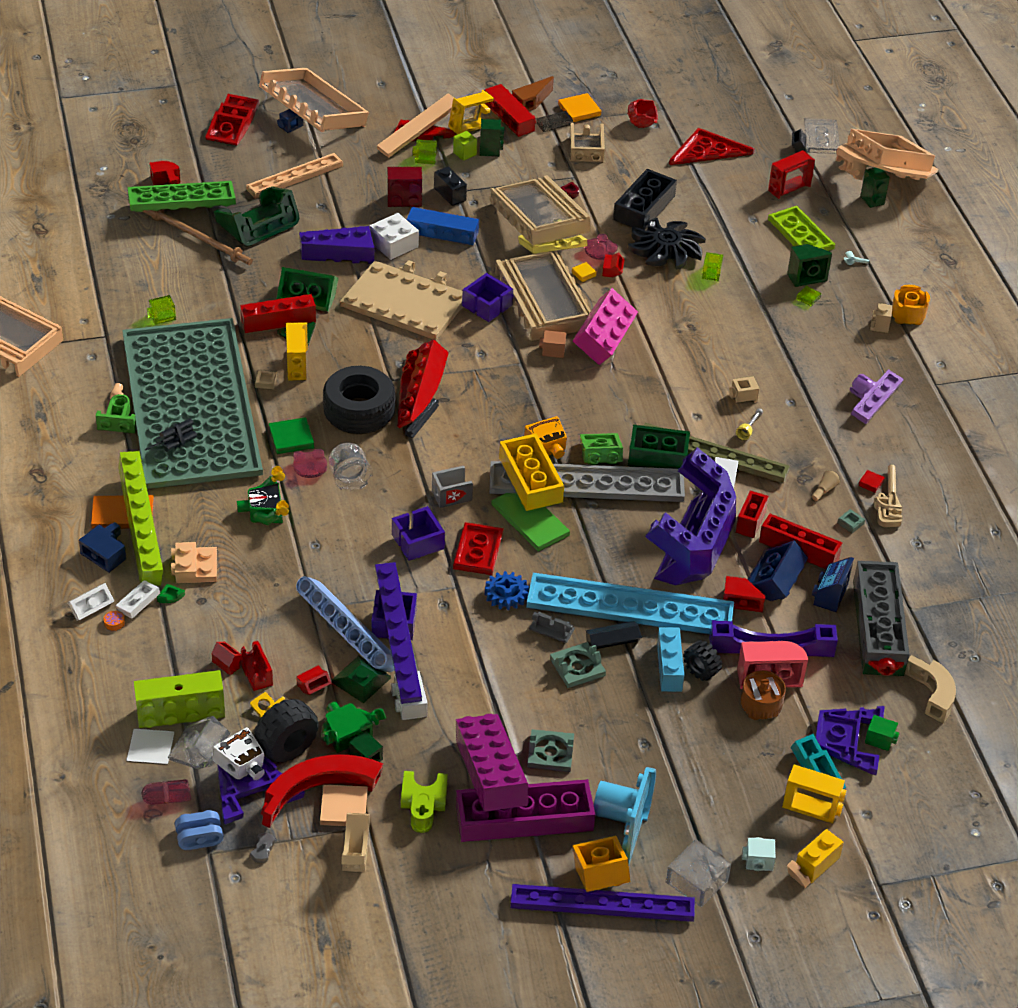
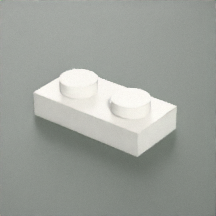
M145 580L142 581L116 605L117 611L130 618L135 617L160 594L159 587Z
M103 583L69 601L68 604L78 621L113 603L114 599L106 583Z

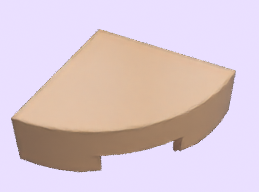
M792 860L787 865L788 874L806 888L811 883L810 879L799 871L801 867Z

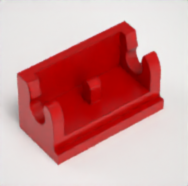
M259 641L252 643V650L246 652L243 646L240 650L243 655L240 665L252 690L256 691L273 686V670Z

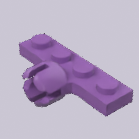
M889 369L877 382H874L864 374H859L852 382L853 387H850L849 390L862 400L854 407L851 415L867 424L902 384L904 379Z

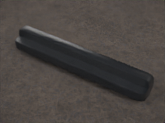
M432 398L424 411L405 429L406 436L413 438L439 407L438 399Z

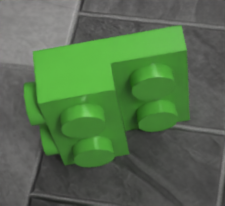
M618 433L580 434L584 463L595 465L599 462H606L608 464L623 462V446Z

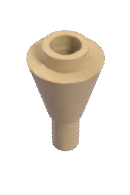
M825 471L818 489L811 498L814 501H818L823 494L839 485L840 479L838 474L834 471Z

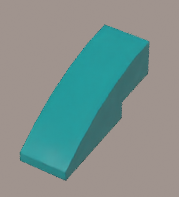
M814 734L796 740L790 747L802 767L842 779L827 750L822 751Z

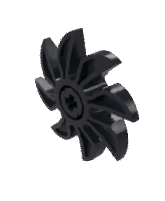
M653 218L648 222L647 230L632 227L631 235L636 243L628 244V249L636 255L647 257L646 264L651 266H663L667 264V259H672L677 270L686 265L687 256L701 261L703 252L698 244L705 243L706 239L698 232L685 229L688 224L687 222L671 221L667 223L666 228H662L658 218Z

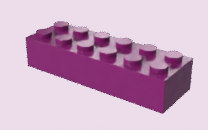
M485 714L484 716H466L456 719V743L484 812L528 806V782L499 715Z
M588 779L528 784V806L485 812L475 788L456 790V812L461 842L594 831L595 811Z

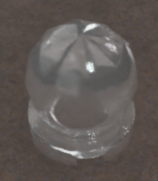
M349 442L340 443L330 453L329 468L340 490L342 488L349 489L351 492L360 490L368 485L367 481L370 476H373L372 468L366 460L365 452L357 444Z

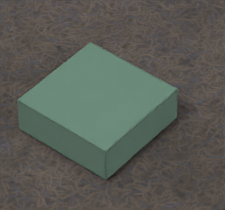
M850 509L838 518L837 524L850 533H854L865 524V519Z

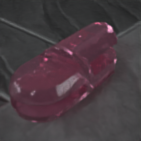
M187 779L149 783L143 787L141 792L143 801L151 805L191 800L189 781Z

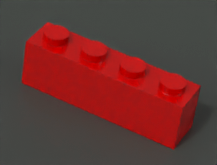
M502 84L484 90L494 98V101L485 104L518 137L535 131V116Z
M312 294L240 305L241 323L244 333L286 327V323L316 322V305Z
M769 513L761 526L760 543L775 547L795 540L808 557L807 562L826 569L828 564L837 562L840 558L843 543L771 513Z

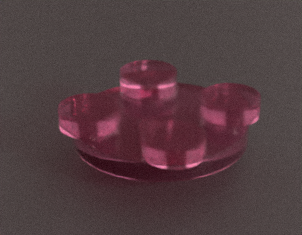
M599 234L597 238L587 239L588 246L584 247L588 256L598 260H604L605 254L613 255L618 250V245L608 240L606 234Z
M315 449L313 452L296 451L293 454V468L298 475L305 478H315L327 471V460L322 449Z

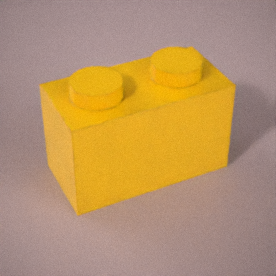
M825 829L798 853L796 863L801 867L799 871L808 876L810 882L813 883L840 858L844 842Z

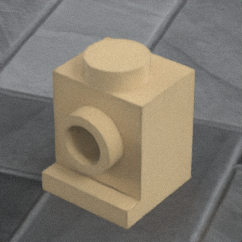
M878 303L877 310H873L870 331L888 333L893 305Z
M754 376L732 380L729 395L731 398H735L736 403L752 400L754 403H757L759 386Z

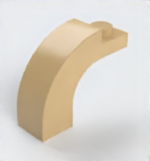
M911 655L908 659L905 674L930 689L933 695L928 700L925 714L944 724L951 713L956 695L953 677L937 661L933 660L929 665Z
M346 814L345 844L341 857L342 871L365 872L370 814Z

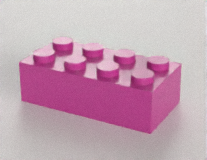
M611 288L599 298L573 339V342L600 365L613 355L638 311Z

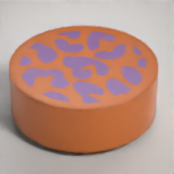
M110 611L104 615V626L108 630H119L125 625L124 615L120 611Z

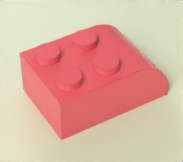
M788 641L742 642L737 667L740 689H743L745 678L755 671H770L777 674L784 681L786 688L803 687L808 663L805 650L799 645Z

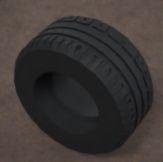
M350 366L340 369L332 374L324 384V415L334 427L341 431L352 434L375 432L384 427L394 415V384L386 374L369 366ZM354 398H365V399H368V400H366V401H352V400H350V399H354Z

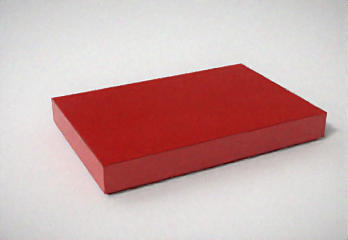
M465 522L453 569L493 576L504 528Z

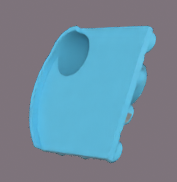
M650 767L645 768L644 774L639 773L636 784L637 787H640L639 790L600 781L594 800L595 816L626 823L622 848L628 858V864L631 861L642 821H647L656 780V769Z

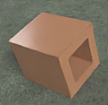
M545 330L544 338L540 337L539 348H542V356L564 358L566 332Z

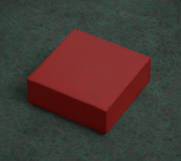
M867 470L860 479L858 486L876 493L884 483L885 477Z

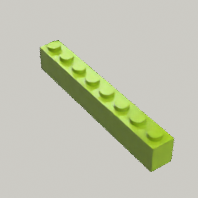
M140 451L120 452L118 470L140 583L145 580L155 586H161L163 567Z

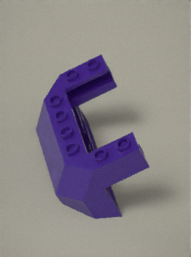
M698 447L683 459L678 472L702 490V492L691 500L680 523L665 512L660 521L655 520L651 524V528L645 536L666 553L654 579L675 586L702 580L712 574L736 521V494L728 472Z

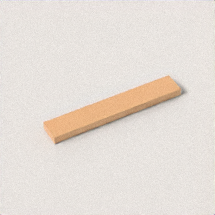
M449 93L379 143L377 150L388 158L448 115L451 112L454 97Z
M335 153L247 184L246 189L256 199L259 198L261 191L268 187L286 188L343 167V161Z

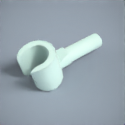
M851 251L845 253L848 258L844 257V260L848 265H852L855 262L869 264L868 259L855 257Z

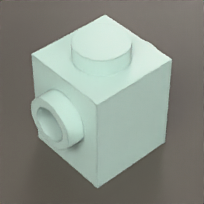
M748 838L747 846L742 847V860H746V869L773 871L776 858L775 839Z

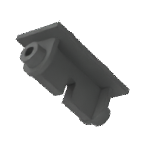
M540 611L533 613V622L529 630L565 643L568 642L575 630L573 625H570V622L557 618L552 620L551 616Z

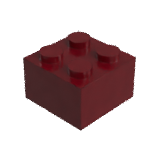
M387 167L388 207H422V167Z

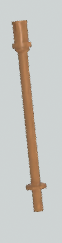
M163 209L159 211H142L152 216L156 221L163 220L231 256L230 258L233 262L240 260L248 265H251L253 259L242 254L241 248L236 247L232 249L164 213Z

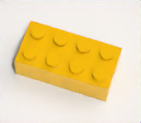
M536 433L500 441L499 459L526 511L563 502L564 484Z

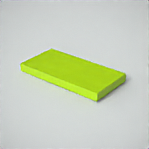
M798 206L768 215V220L793 246L809 244L827 251L835 249V243Z

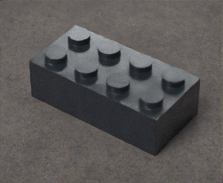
M646 169L614 203L613 220L630 227L634 226L645 230L648 222L656 218L675 197L677 180Z

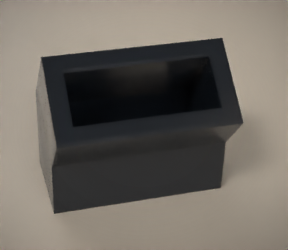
M802 129L792 133L794 154L806 150V135Z

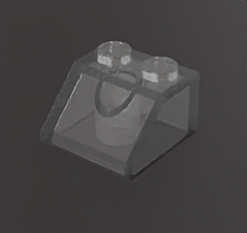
M214 716L186 726L168 758L171 761L198 770L207 766L211 767L215 763L212 760L213 747L227 739L230 732Z

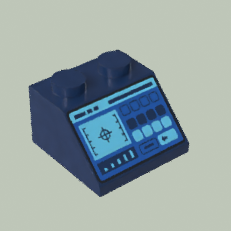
M848 557L828 564L825 572L821 571L818 579L819 585L815 584L812 596L815 597L813 605L837 612L849 585L854 558Z

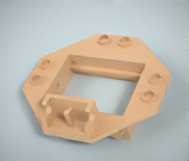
M851 128L847 143L839 146L836 151L835 161H844L843 165L838 168L845 170L857 180L863 179L867 165L894 173L900 178L910 176V178L920 180V178L927 179L938 172V169L932 166L935 155L899 135Z

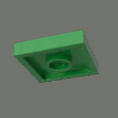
M306 417L269 423V431L276 454L314 449V440Z

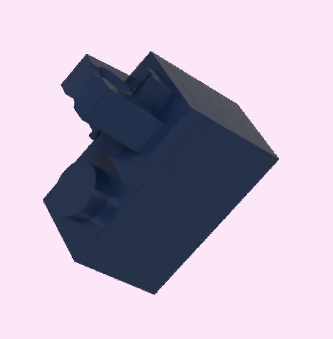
M115 522L105 528L98 525L79 539L80 554L108 573L126 560L125 545L121 541H117V537L121 535L120 525Z

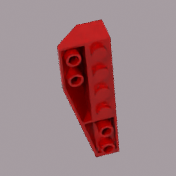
M434 339L423 343L419 348L409 351L406 355L407 359L400 379L397 424L399 428L413 422L424 411L436 393L442 379L449 352Z

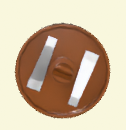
M755 671L745 678L741 705L749 718L753 720L777 717L780 714L786 692L784 681L777 674L770 671Z

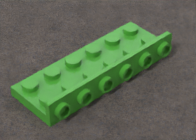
M232 181L127 187L130 210L135 212L236 205Z

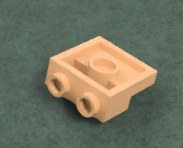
M196 542L175 543V548H171V558L175 560V563H171V575H175L176 583L217 582V547L196 548Z

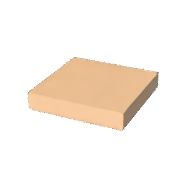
M323 785L320 825L346 826L347 813L366 814L368 787Z

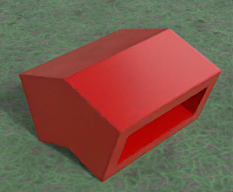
M619 252L613 255L605 254L603 277L613 278L622 274L624 258Z
M225 641L216 642L211 653L212 662L227 674L232 675L240 669L239 662L243 655Z
M319 665L296 676L297 686L303 693L308 695L332 684L328 672L324 671Z

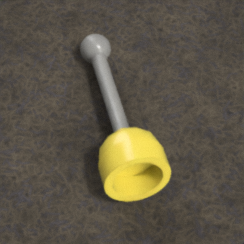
M759 408L755 411L756 414L748 424H741L737 428L736 435L742 440L750 438L753 431L751 425L758 416L763 414L762 409Z

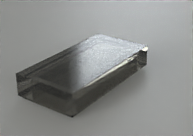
M564 111L537 118L536 123L543 132L570 126V123H573V119Z

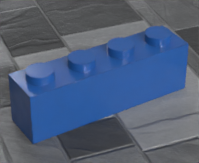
M412 207L406 219L419 230L420 236L474 245L479 233V219Z

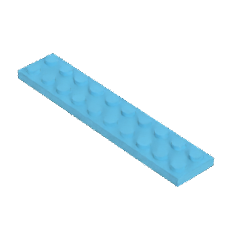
M533 573L526 608L623 622L635 621L637 624L680 628V630L710 634L712 620L732 621L734 601Z

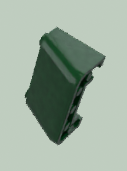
M272 186L261 191L259 195L261 206L243 214L241 212L232 214L227 208H220L214 211L216 221L237 241L247 246L295 226L299 222L300 217L292 190Z

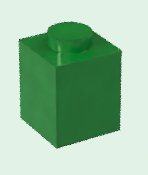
M873 715L867 730L865 744L890 751L891 745H896L900 732L896 731L898 723Z

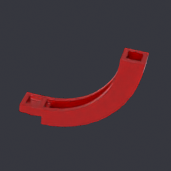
M326 755L294 765L278 776L267 789L264 806L261 810V815H263L262 825L270 828L281 809L290 799L300 792L315 786L346 784L368 787V791L372 792L381 777L384 763L354 755Z

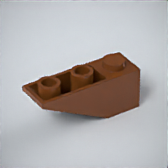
M551 76L512 90V95L528 111L534 110L553 91L554 77Z

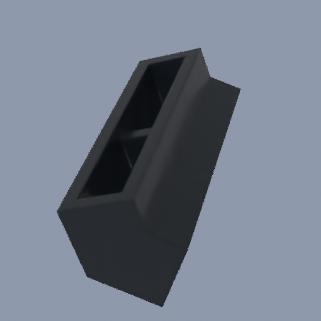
M635 621L586 630V642L590 646L596 645V649L638 642L642 638L639 625Z

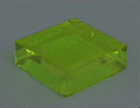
M806 286L797 294L796 300L812 307L821 298V293Z

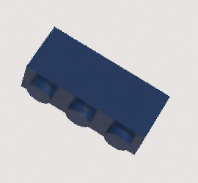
M795 540L766 549L748 580L765 595L766 600H783L789 595L793 584L796 583L797 577L804 569V564L808 557Z

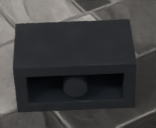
M449 166L434 172V189L447 202L454 206L467 200V184Z

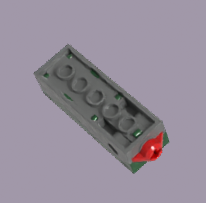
M857 561L853 589L862 673L867 675L904 676L910 654L898 562Z

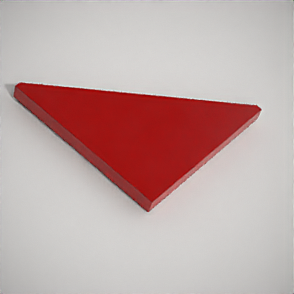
M697 128L670 158L669 165L753 155L755 148Z

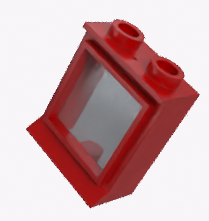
M802 150L772 163L768 191L780 199V196L801 187H811L815 159Z

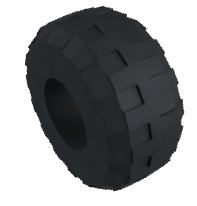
M298 699L283 700L273 705L259 719L254 730V737L267 759L272 762L284 763L295 759L310 747L317 736L318 719L312 709L303 701Z

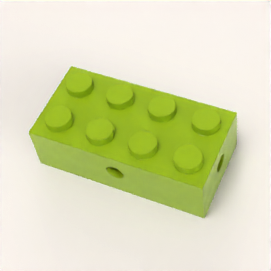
M220 670L134 681L139 728H151L225 717L224 692Z

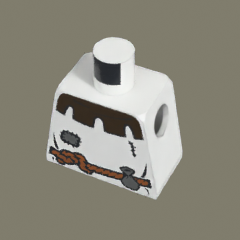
M248 727L213 747L212 760L234 778L241 779L249 774L254 780H259L264 775L265 771L261 768L264 752Z

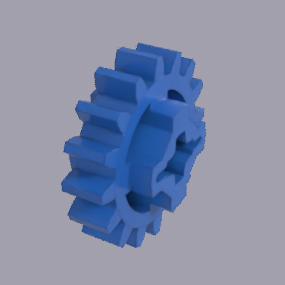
M504 571L503 575L497 572L496 577L490 576L489 581H486V600L492 601V606L499 605V609H502L503 606L507 610H510V606L517 609L518 604L524 605V600L528 599L529 586L527 585V580H522L521 575L514 576V572L510 575H507L506 571Z

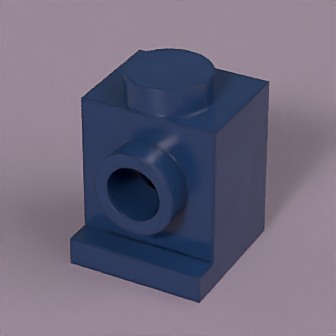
M291 109L279 113L277 124L287 133L304 126L303 118Z

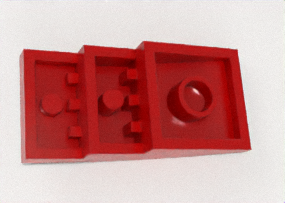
M227 94L224 103L221 102L218 112L215 111L205 139L237 146L256 114L260 104L259 99Z

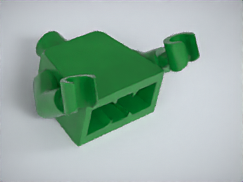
M332 702L326 708L328 713H326L325 723L321 727V740L326 742V745L332 743L336 753L348 749L349 742L355 736H359L365 731L373 737V723L378 725L380 720H386L385 713L381 708L375 709L370 713L356 708L350 703L340 707L337 702Z

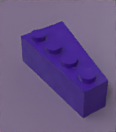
M369 226L299 232L302 260L326 261V259H332L335 262L352 260V263L358 264L360 261H368V264L374 262V244Z

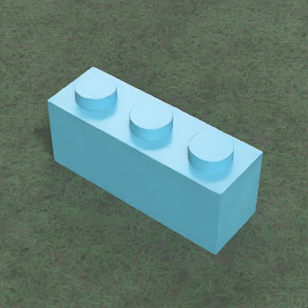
M659 627L657 651L661 691L682 692L684 666L680 628Z

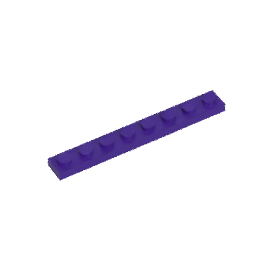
M396 562L375 564L401 704L422 701V693Z
M512 884L511 908L694 922L695 897L602 890L586 892L585 889Z

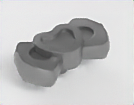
M260 833L258 834L259 842L256 845V849L250 853V857L256 863L268 861L272 846L276 842L273 835Z

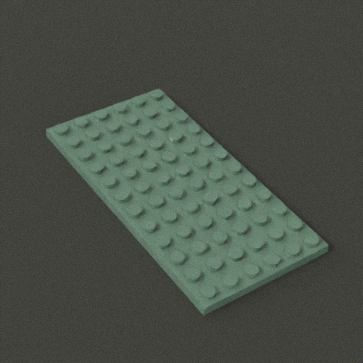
M233 318L122 330L141 461L147 489L263 475ZM189 418L193 420V431L197 433V438L185 443L181 448L176 447L168 452L164 450L161 444L145 451L146 448L156 444L155 438L160 436V432L167 430L172 424H179Z

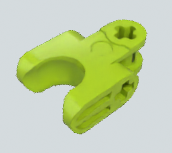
M404 771L401 808L411 809V827L414 831L419 833L428 832L433 826L434 810L445 811L448 774L438 773L434 784L421 786L414 780V771Z

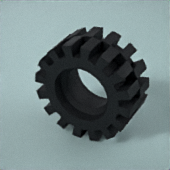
M699 640L684 651V663L688 664L686 666L687 669L690 668V673L692 675L695 674L697 679L700 678L702 681H708L722 669V661L719 660L721 657L716 654V649H712L713 646L711 644L707 645L706 641Z

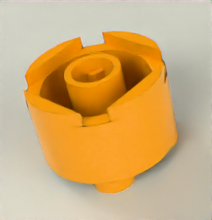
M903 285L901 289H896L892 302V316L895 318V322L898 324L921 325L927 315L930 302L929 293L927 291L923 292L921 287L916 285Z

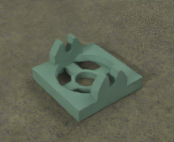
M586 642L550 654V660L567 688L606 676V670L601 664L600 652H596V645L590 646ZM584 654L590 659L583 661L577 659L575 655ZM567 657L571 661L569 666H567V662H563ZM579 663L583 666V669L575 670L572 668V665ZM593 665L591 672L586 674V667Z
M532 729L527 768L571 772L574 734ZM541 740H549L548 745L535 747ZM555 741L563 742L567 750L559 749L555 745ZM547 749H554L557 754L549 756L545 751ZM537 754L543 755V757L547 759V761L539 758ZM559 756L564 757L559 761L553 762V760L557 759Z

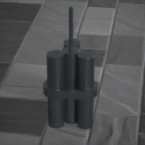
M189 418L179 424H172L167 430L160 432V436L155 438L156 444L146 448L145 451L161 444L164 450L168 452L176 447L181 448L185 443L197 438V433L193 431V420Z

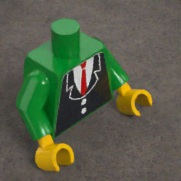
M275 466L272 469L271 474L273 477L270 476L259 486L248 489V500L237 501L238 513L249 512L250 521L253 523L264 525L283 523V516H287L289 513L287 509L289 505L285 500H281L279 483L276 482L277 480L283 481L285 479V474L280 466Z

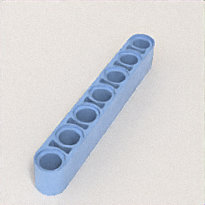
M306 576L298 580L296 584L298 593L375 669L385 672L394 671L391 651L321 582Z

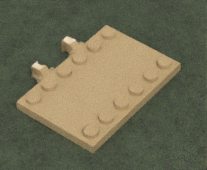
M374 260L340 301L341 307L434 340L440 337L463 307L462 291L446 286L447 273L440 271L435 279L431 278L430 280L414 274L415 262L410 260L405 263L404 268L399 267V269Z

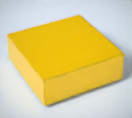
M587 262L572 268V273L581 282L596 277L597 271Z

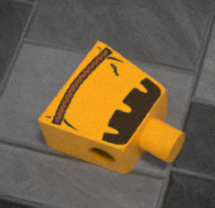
M558 416L525 426L524 436L536 433L548 456L553 454L556 459L564 456L567 436Z

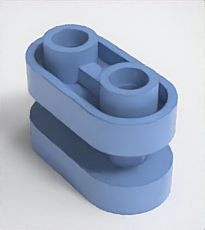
M206 810L199 813L183 814L174 822L176 833L178 834V845L183 850L215 846L223 841L224 837L220 827L219 814L215 811Z

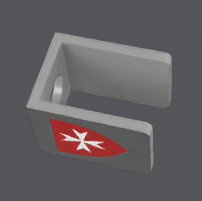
M464 466L432 472V492L440 508L472 501L473 483L472 481L465 482Z

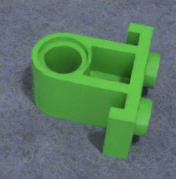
M123 394L113 396L106 414H101V411L97 410V430L135 433L136 418L135 414H131L128 396Z

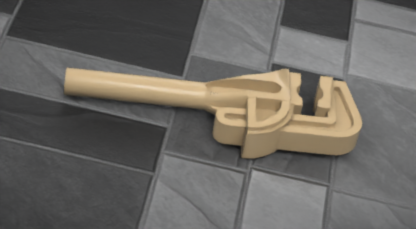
M895 465L888 466V495L879 493L873 503L877 510V522L882 527H900L902 523V506L896 495Z

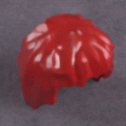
M638 99L630 102L627 114L631 124L638 128H646L657 123L658 113L653 100Z

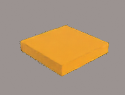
M588 93L558 100V105L571 122L601 116V109Z

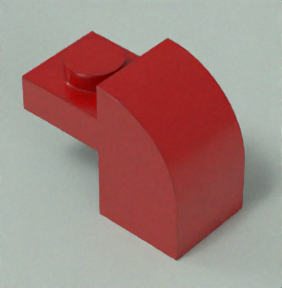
M170 161L149 163L150 177L153 185L180 184V168L177 164Z

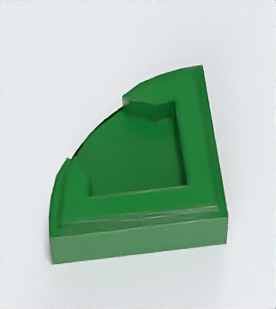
M166 584L157 596V602L173 603L179 601L185 596V590Z

